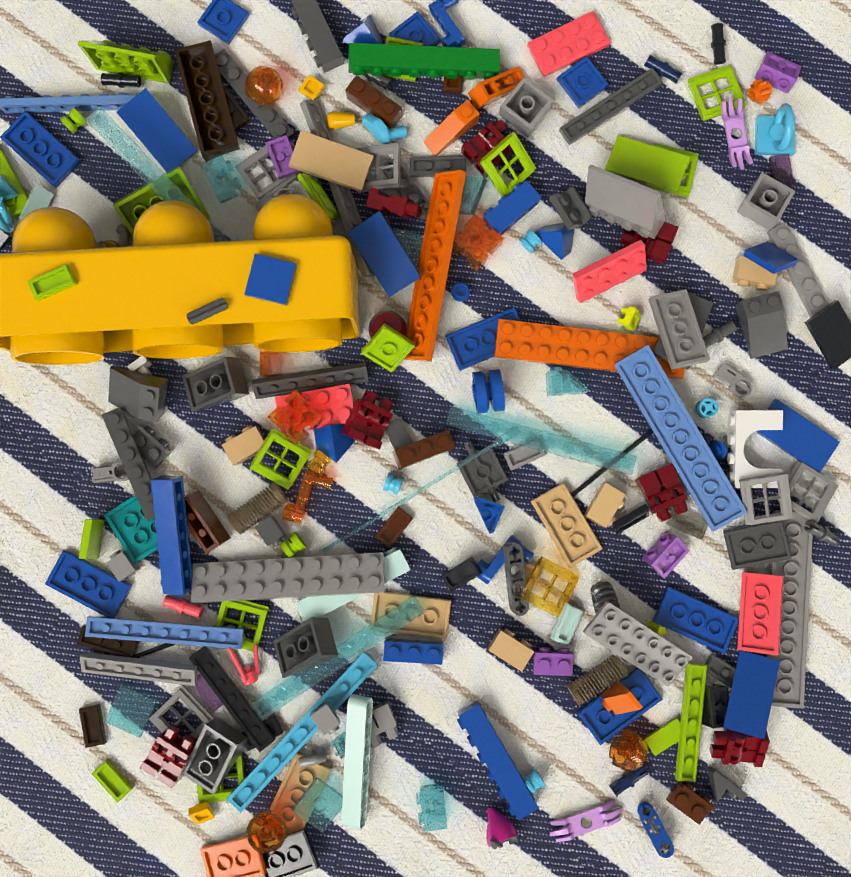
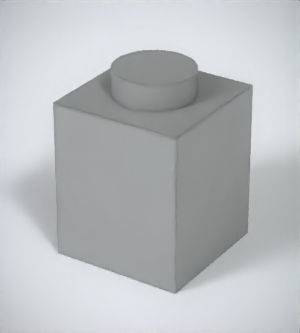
M116 551L110 556L111 559L106 562L119 582L125 581L141 570L137 563H132L126 551Z
M328 701L311 712L310 717L323 736L327 733L331 735L339 729L340 718Z

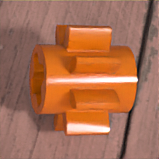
M762 78L753 81V84L750 85L751 88L748 89L750 100L752 102L758 101L759 104L768 101L773 92L770 82H763Z

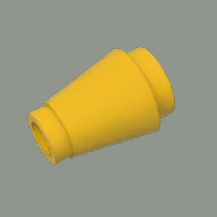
M338 111L327 113L328 128L336 130L355 125L354 114Z

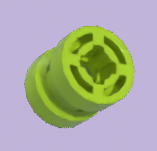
M74 107L67 116H63L60 119L73 135L80 126H84L87 123Z
M296 532L290 535V539L280 543L281 548L289 558L295 557L298 551H303L307 548Z

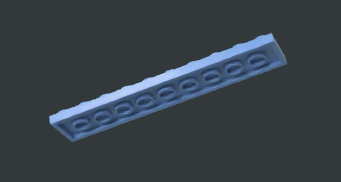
M649 345L614 364V367L669 460L674 465L675 470L711 531L714 532L748 513Z

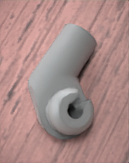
M120 224L116 229L117 233L120 234L116 247H127L130 231L126 226Z
M319 748L316 750L315 755L299 757L300 768L325 762L327 759L326 750Z

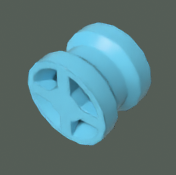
M530 229L524 237L518 240L531 254L534 252V248L542 243L541 239Z
M712 398L703 399L697 403L695 411L701 418L712 417L718 412V403Z
M389 472L383 490H389L393 494L398 495L403 477H395Z
M535 768L531 771V774L522 777L532 794L536 793L538 788L546 786Z

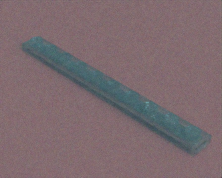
M99 107L86 119L163 201L177 200L196 207L102 107ZM208 219L213 229L215 242L229 241Z
M452 406L446 421V425L628 475L633 474L637 458L635 455Z
M414 595L336 646L338 652L336 657L323 664L292 675L251 703L252 707L262 721L425 612L416 597Z

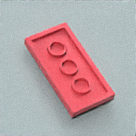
M592 11L529 41L527 47L544 78L610 46L611 42L595 12Z
M642 240L573 273L576 299L579 303L589 300L646 271L645 244Z
M351 384L275 397L280 431L283 434L307 431L328 425L345 424L347 418H350L354 407Z
M742 572L737 650L779 655L784 576Z

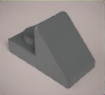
M708 767L711 794L717 802L725 792L733 799L738 797L744 801L748 794L714 768Z

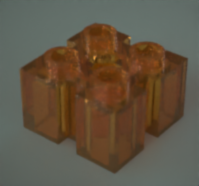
M474 214L465 224L464 233L459 231L455 235L452 251L459 257L464 254L467 257L466 263L478 272L487 262V253L489 252L493 255L502 245L504 238L493 229L488 232L485 229L486 223ZM473 241H479V244L473 245Z
M295 389L284 400L287 405L285 407L278 406L268 418L278 428H285L287 430L284 435L294 445H300L310 435L307 430L309 428L316 429L326 417L316 407L311 406L309 408L307 405L310 401L301 391ZM295 414H299L301 416L300 421H294V419L296 418L294 417Z

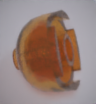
M258 66L252 69L246 77L244 89L248 97L251 96L255 99V103L270 106L281 98L283 82L280 74L273 68Z
M625 729L621 731L622 735H620L619 739L618 737L613 739L609 750V758L613 761L611 762L612 765L625 771H635L646 762L648 746L641 735L633 730Z
M271 809L258 812L251 818L247 827L250 846L260 853L277 851L283 845L287 836L285 818L279 812Z

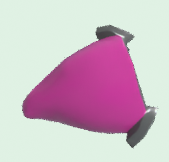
M488 807L486 833L488 847L496 850L497 847L502 848L504 842L509 841L510 845L514 841L519 842V834L508 818L499 813L495 808Z

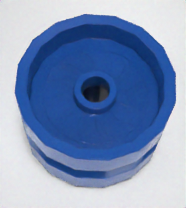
M500 369L489 370L488 382H486L483 371L472 372V393L477 414L488 412L489 400L495 412L505 411L504 388Z

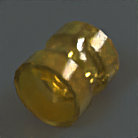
M316 449L314 453L315 458L308 462L307 467L323 475L326 471V464H330L332 459Z

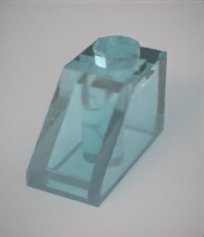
M561 367L550 368V371H547L545 374L547 396L585 394L588 392V388L568 370H562Z

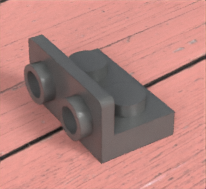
M570 187L565 193L553 194L549 198L568 230L581 228L593 217L575 187Z
M139 425L137 427L139 430L133 436L140 453L154 468H158L172 452L168 448L170 444L163 438L158 439L154 435L156 432L150 426Z

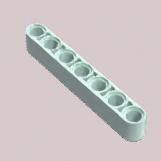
M351 694L347 705L342 825L363 829L367 817L373 700L371 697Z

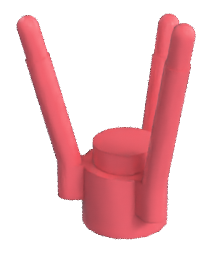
M257 644L253 646L255 668H252V665L242 667L235 651L231 647L228 648V652L240 673L243 685H249L258 681L257 675L261 673Z

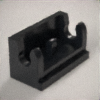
M712 684L713 686L705 685L702 724L711 728H721L724 726L729 703L728 686Z

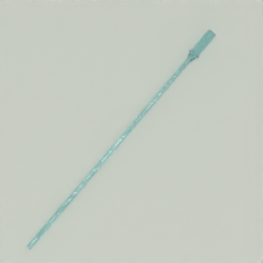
M517 426L496 438L491 445L322 549L323 553L491 448L501 446V444L521 433Z

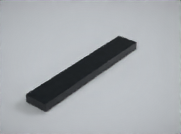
M203 646L189 657L259 752L276 740L208 647Z

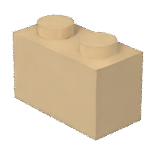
M741 256L735 262L732 282L738 283L737 285L740 287L752 286L756 287L759 291H768L775 286L777 273L773 274L748 258Z
M250 425L242 430V434L238 436L232 435L225 439L226 443L222 444V447L232 465L237 466L257 454L265 441L259 427Z
M606 482L602 483L583 516L603 528L611 526L616 518L614 516L616 510H620L626 501L623 499L626 494Z
M499 628L489 644L488 650L522 672L534 653L533 649H531L532 644L524 639L521 641L514 638L516 634L507 628L504 631Z

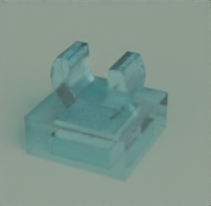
M343 732L330 744L331 746L335 745L337 750L335 756H340L341 759L345 758L346 732Z

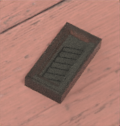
M672 507L670 512L671 518L665 524L702 540L708 527L707 522L687 512L677 515L674 507Z

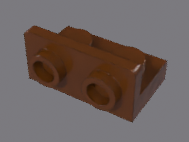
M678 781L666 800L700 825L710 810L713 812L716 810L711 804L713 800L704 793L700 796L695 792L697 789L689 782L684 784Z

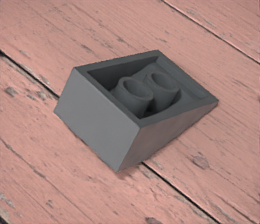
M779 291L745 299L735 305L750 359L788 349L785 311Z
M224 357L182 376L191 412L234 401L249 394L240 358Z
M111 366L108 402L121 407L122 410L138 419L157 423L165 413L168 379Z
M311 617L273 641L282 678L323 664L338 655L328 618Z
M218 717L212 719L204 725L182 774L212 795L216 794L240 756L248 737Z

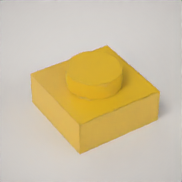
M308 75L298 90L308 99L316 100L325 89V86L311 75Z
M208 802L199 803L194 807L188 808L189 817L196 825L215 818L214 810Z

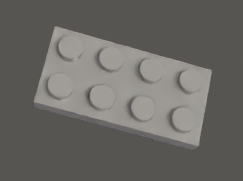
M687 289L650 296L648 300L671 370L708 362L710 358Z

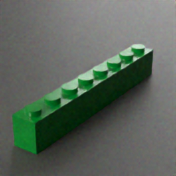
M349 43L348 73L358 76L363 74H372L373 76L389 74L393 77L409 75L412 78L428 76L429 78L446 76L448 79H456L458 76H461L467 80H474L476 78L487 80L500 73V49Z

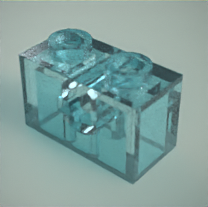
M223 155L202 164L221 204L242 195L239 190L242 186L238 178H234L231 173L234 169L229 160L225 161Z
M443 783L420 786V792L416 793L417 805H421L422 812L418 813L419 825H423L424 832L447 829ZM429 804H433L434 810L430 811Z

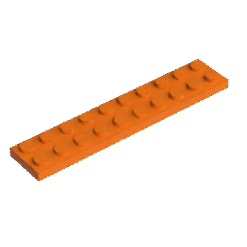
M462 170L435 173L417 269L421 278L415 281L405 337L415 342V347L404 360L432 362L465 184L466 172Z
M498 319L494 358L617 372L614 364L649 345L653 352L659 337ZM656 357L668 378L683 379L684 368L671 370L668 361Z

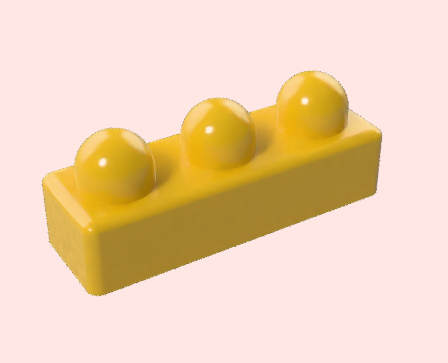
M284 194L268 201L256 216L253 227V240L215 242L213 229L208 219L200 210L186 202L167 200L150 206L141 214L134 228L133 246L97 248L95 236L90 226L76 213L60 207H43L30 212L19 222L13 235L12 253H0V349L10 352L11 359L21 363L38 365L88 364L104 360V352L133 351L135 355L149 358H200L222 353L223 346L254 344V348L270 352H311L336 348L342 345V339L360 337L357 266L350 242L343 236L333 235L331 221L321 205L313 199L300 194ZM255 254L297 264L287 306L244 295ZM68 264L77 285L39 302L36 301L27 281ZM219 298L226 300L228 304L226 310L192 325L189 323L186 316L187 313Z

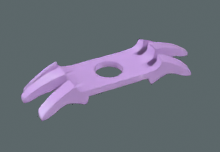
M729 97L727 109L726 101L721 103V116L724 121L729 148L728 157L733 167H737L738 164L740 170H744L742 151H744L743 156L748 164H753V160L750 156L745 132L742 98L737 100L735 115L732 97ZM733 129L740 130L741 137L739 139L732 138L731 131Z
M612 799L593 809L572 816H566L562 819L551 820L550 824L553 826H566L551 831L550 835H564L556 837L557 842L572 840L576 836L602 827H610L621 820L620 816H615L622 812V808L602 812L615 804V800ZM585 816L592 819L589 827L581 825V819Z

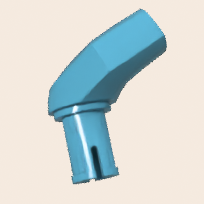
M367 113L362 118L364 127L382 144H389L391 140L407 138L404 125L389 129L383 121L370 113Z

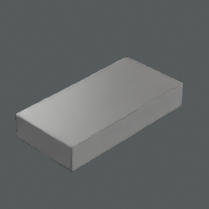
M537 438L503 453V456L510 471L545 456V453Z

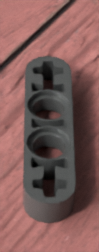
M388 159L384 165H392L393 159ZM401 166V179H406L409 183L404 188H398L397 191L401 196L408 198L413 193L418 194L420 198L414 203L420 206L424 202L422 207L427 211L429 209L428 200ZM384 169V173L388 177V179L393 178V171H388L389 169ZM420 215V218L418 219L422 222H426L427 216Z
M510 541L503 547L509 607L514 614L523 616L529 610L523 549L518 543ZM512 547L516 548V551H513V555L509 553L512 551ZM514 565H519V571L516 574H511V568ZM517 583H520V584H521V589H520V591L517 592V593H514V592H513V587H514V585L517 584ZM519 602H520V603L522 604V606H520V607H519V610H518L516 607L519 606Z

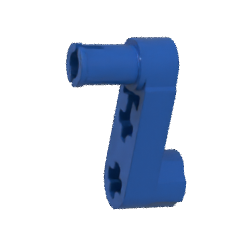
M436 0L428 5L432 16L446 35L441 39L443 47H462L466 44L462 33L446 12L448 8L459 3V0Z
M511 535L504 545L510 541L518 543L523 549L524 561L528 563L534 553L523 546L520 540ZM504 545L490 564L482 559L478 562V566L483 573L477 576V578L485 584L492 580L504 564ZM512 547L513 549L509 553L513 554L516 548Z
M640 802L637 806V812L657 853L663 858L671 857L674 853V845L656 810L653 809L649 802ZM644 807L649 808L648 814H643ZM655 815L656 819L652 820L656 826L660 825L659 833L650 832L649 830L652 826L649 821L645 824L644 820L650 819ZM665 842L666 845H670L667 847L668 851L665 853L663 850H659L662 847L661 843Z

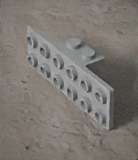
M609 601L605 602L583 630L585 635L606 647L613 655L622 657L627 664H633L667 687L673 683L692 659L690 654Z

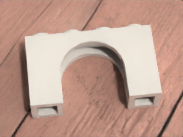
M730 410L728 415L730 433L727 436V442L730 445V452L727 454V462L729 464L727 479L732 487L740 488L739 480L782 473V469L777 467L752 466L746 460L743 449L746 439L756 431L783 430V410ZM777 481L766 483V487L778 488ZM762 484L751 485V488H763Z

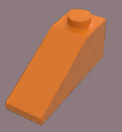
M518 66L479 82L468 95L476 110L511 93L525 76Z
M466 100L424 140V144L434 156H437L479 123L480 113L469 100Z
M619 681L600 695L604 700L601 702L608 712L612 710L616 715L643 708L634 695Z

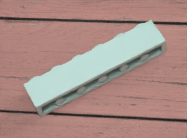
M394 547L385 552V583L411 570L401 549L396 550ZM363 594L299 597L300 601L296 602V605L304 621L311 617L319 618Z

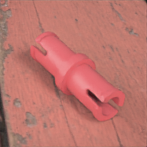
M168 594L163 601L164 607L174 609L179 614L183 615L185 613L198 619L201 618L204 611L203 606L195 605L188 602L187 599L181 600Z

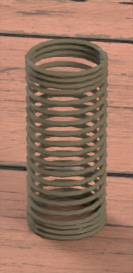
M273 482L268 485L269 489L266 487V491L263 489V492L260 491V494L257 493V496L251 497L252 501L249 499V502L246 501V504L243 503V506L240 505V508L237 507V510L234 509V512L232 511L227 514L230 524L240 535L245 530L247 531L248 528L250 529L251 526L253 527L254 524L256 525L257 522L259 523V520H262L268 514L270 515L276 508L288 502L286 495L277 483Z
M610 656V659L607 658V661L604 660L601 664L598 663V666L595 665V668L592 667V670L586 671V673L581 675V678L575 679V682L572 680V683L566 684L579 706L585 704L582 696L587 702L586 696L591 700L587 691L594 698L590 689L597 696L592 686L600 694L595 684L602 692L596 679L604 690L605 687L600 679L608 688L601 674L609 686L611 684L605 674L614 685L606 669L616 683V678L619 681L620 678L613 667L621 679L628 676V672L618 656Z

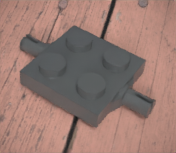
M471 441L468 444H464L469 455L456 464L473 497L489 492L493 502L500 500L501 498L496 488L508 481L492 447L489 446L484 450L476 451Z

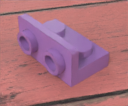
M767 51L755 75V79L762 78L763 82L769 81L772 87L789 93L797 81L801 66Z
M287 135L265 142L279 180L301 173L299 170L289 167V162L295 148L293 140L289 141Z
M666 531L647 550L642 560L648 563L665 579L690 550L676 535Z
M539 647V650H534L533 674L573 676V658H575V654L569 648H558V651H550L549 647Z

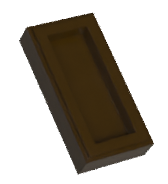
M100 704L80 708L79 714L85 748L106 744Z

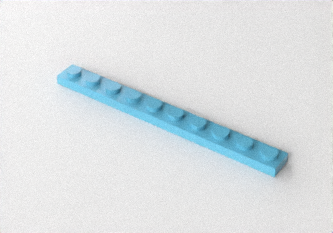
M363 651L226 800L241 813L317 732L319 728L310 717L311 712L326 701L336 711L378 664Z

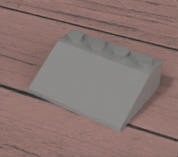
M590 164L588 167L585 204L590 213L595 217H603L609 223L620 224L628 231L632 229L642 237L655 239L666 220L661 193Z

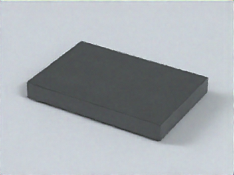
M783 520L723 532L732 570L792 559Z

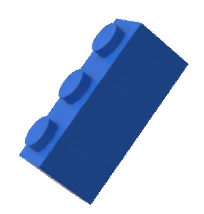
M527 180L523 184L518 183L512 189L513 192L509 196L504 195L498 201L499 204L495 208L490 207L485 211L483 223L497 239L540 203L542 197Z
M385 638L383 661L442 665L443 642Z

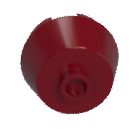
M381 311L374 315L369 323V335L371 338L384 323L402 335H406V323L402 316L394 311Z

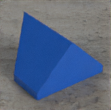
M369 14L343 38V43L383 44V40Z
M564 223L543 226L535 232L541 241L561 260L570 254L574 229L568 230Z
M345 424L328 425L314 429L316 448L336 463L354 443V439L341 433Z
M479 497L473 498L489 534L493 533L505 506Z

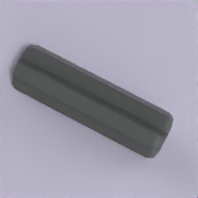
M219 298L187 313L186 316L189 323L193 325L226 310L228 304L224 298Z

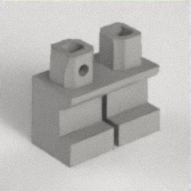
M389 700L374 706L372 709V748L382 744L379 734L384 731L389 740L399 736L397 719L393 714Z

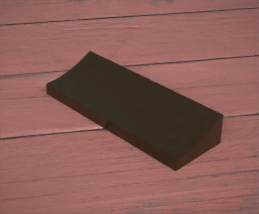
M211 40L175 49L178 67L203 159L205 162H208L223 154L239 150L240 147Z

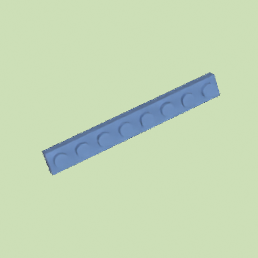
M119 93L117 95L99 94L98 96H90L88 94H81L80 96L61 95V97L44 95L42 97L24 96L23 98L6 96L5 98H0V109L4 113H23L25 110L28 113L69 112L73 107L77 111L119 110L136 95Z
M88 616L85 637L242 649L244 629Z

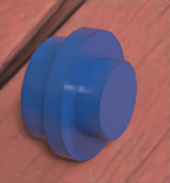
M459 282L452 287L451 295L456 301L462 302L468 299L470 289L467 284Z
M714 441L710 444V450L716 460H721L727 455L728 447L724 442Z

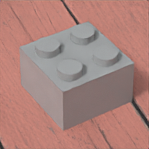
M524 77L500 106L499 115L525 136L529 137L551 110L554 100Z
M762 172L752 184L737 212L770 231L780 220L795 190Z

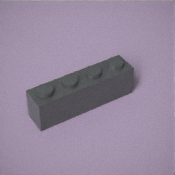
M291 0L293 5L290 8L294 19H299L298 27L301 34H306L307 36L306 44L309 51H314L315 53L313 58L318 68L321 67L323 73L343 65V56L317 1Z

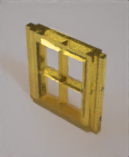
M541 556L528 578L520 598L558 618L565 602L567 603L579 576ZM542 569L554 575L549 584L538 579ZM557 577L568 582L563 592L553 587ZM536 582L547 588L543 597L531 592ZM550 590L561 595L557 605L546 600Z

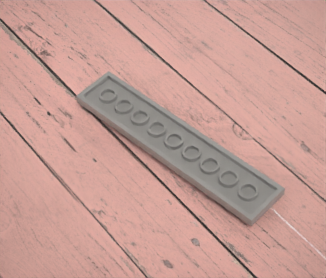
M773 510L772 514L781 513V511ZM792 512L793 518L783 520L792 559L772 562L769 568V575L784 576L780 651L778 656L765 654V657L780 661L771 706L804 709L813 535L804 530V526H807L805 523L809 520L796 512Z
M383 552L192 564L191 603L385 593Z

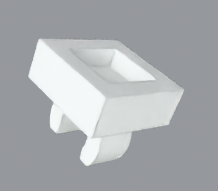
M141 356L127 366L130 371L152 375L148 369L152 363L147 357Z

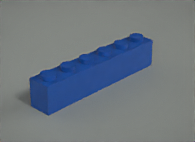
M162 475L151 480L161 586L163 594L185 595L191 591L192 567L183 476Z
M478 700L459 711L457 722L462 730H467L469 734L467 739L472 747L476 746L479 753H477V756L482 765L486 763L489 769L486 771L492 782H497L499 787L496 789L502 799L506 798L509 803L507 809L511 816L516 815L519 821L538 810L539 807L536 800L522 779L521 774Z

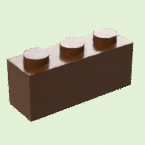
M357 75L345 89L346 97L350 102L366 113L379 118L389 129L394 128L403 117L400 105Z
M449 430L398 448L392 453L398 469L401 470L451 451L456 447Z
M199 490L185 497L187 526L206 554L231 538Z

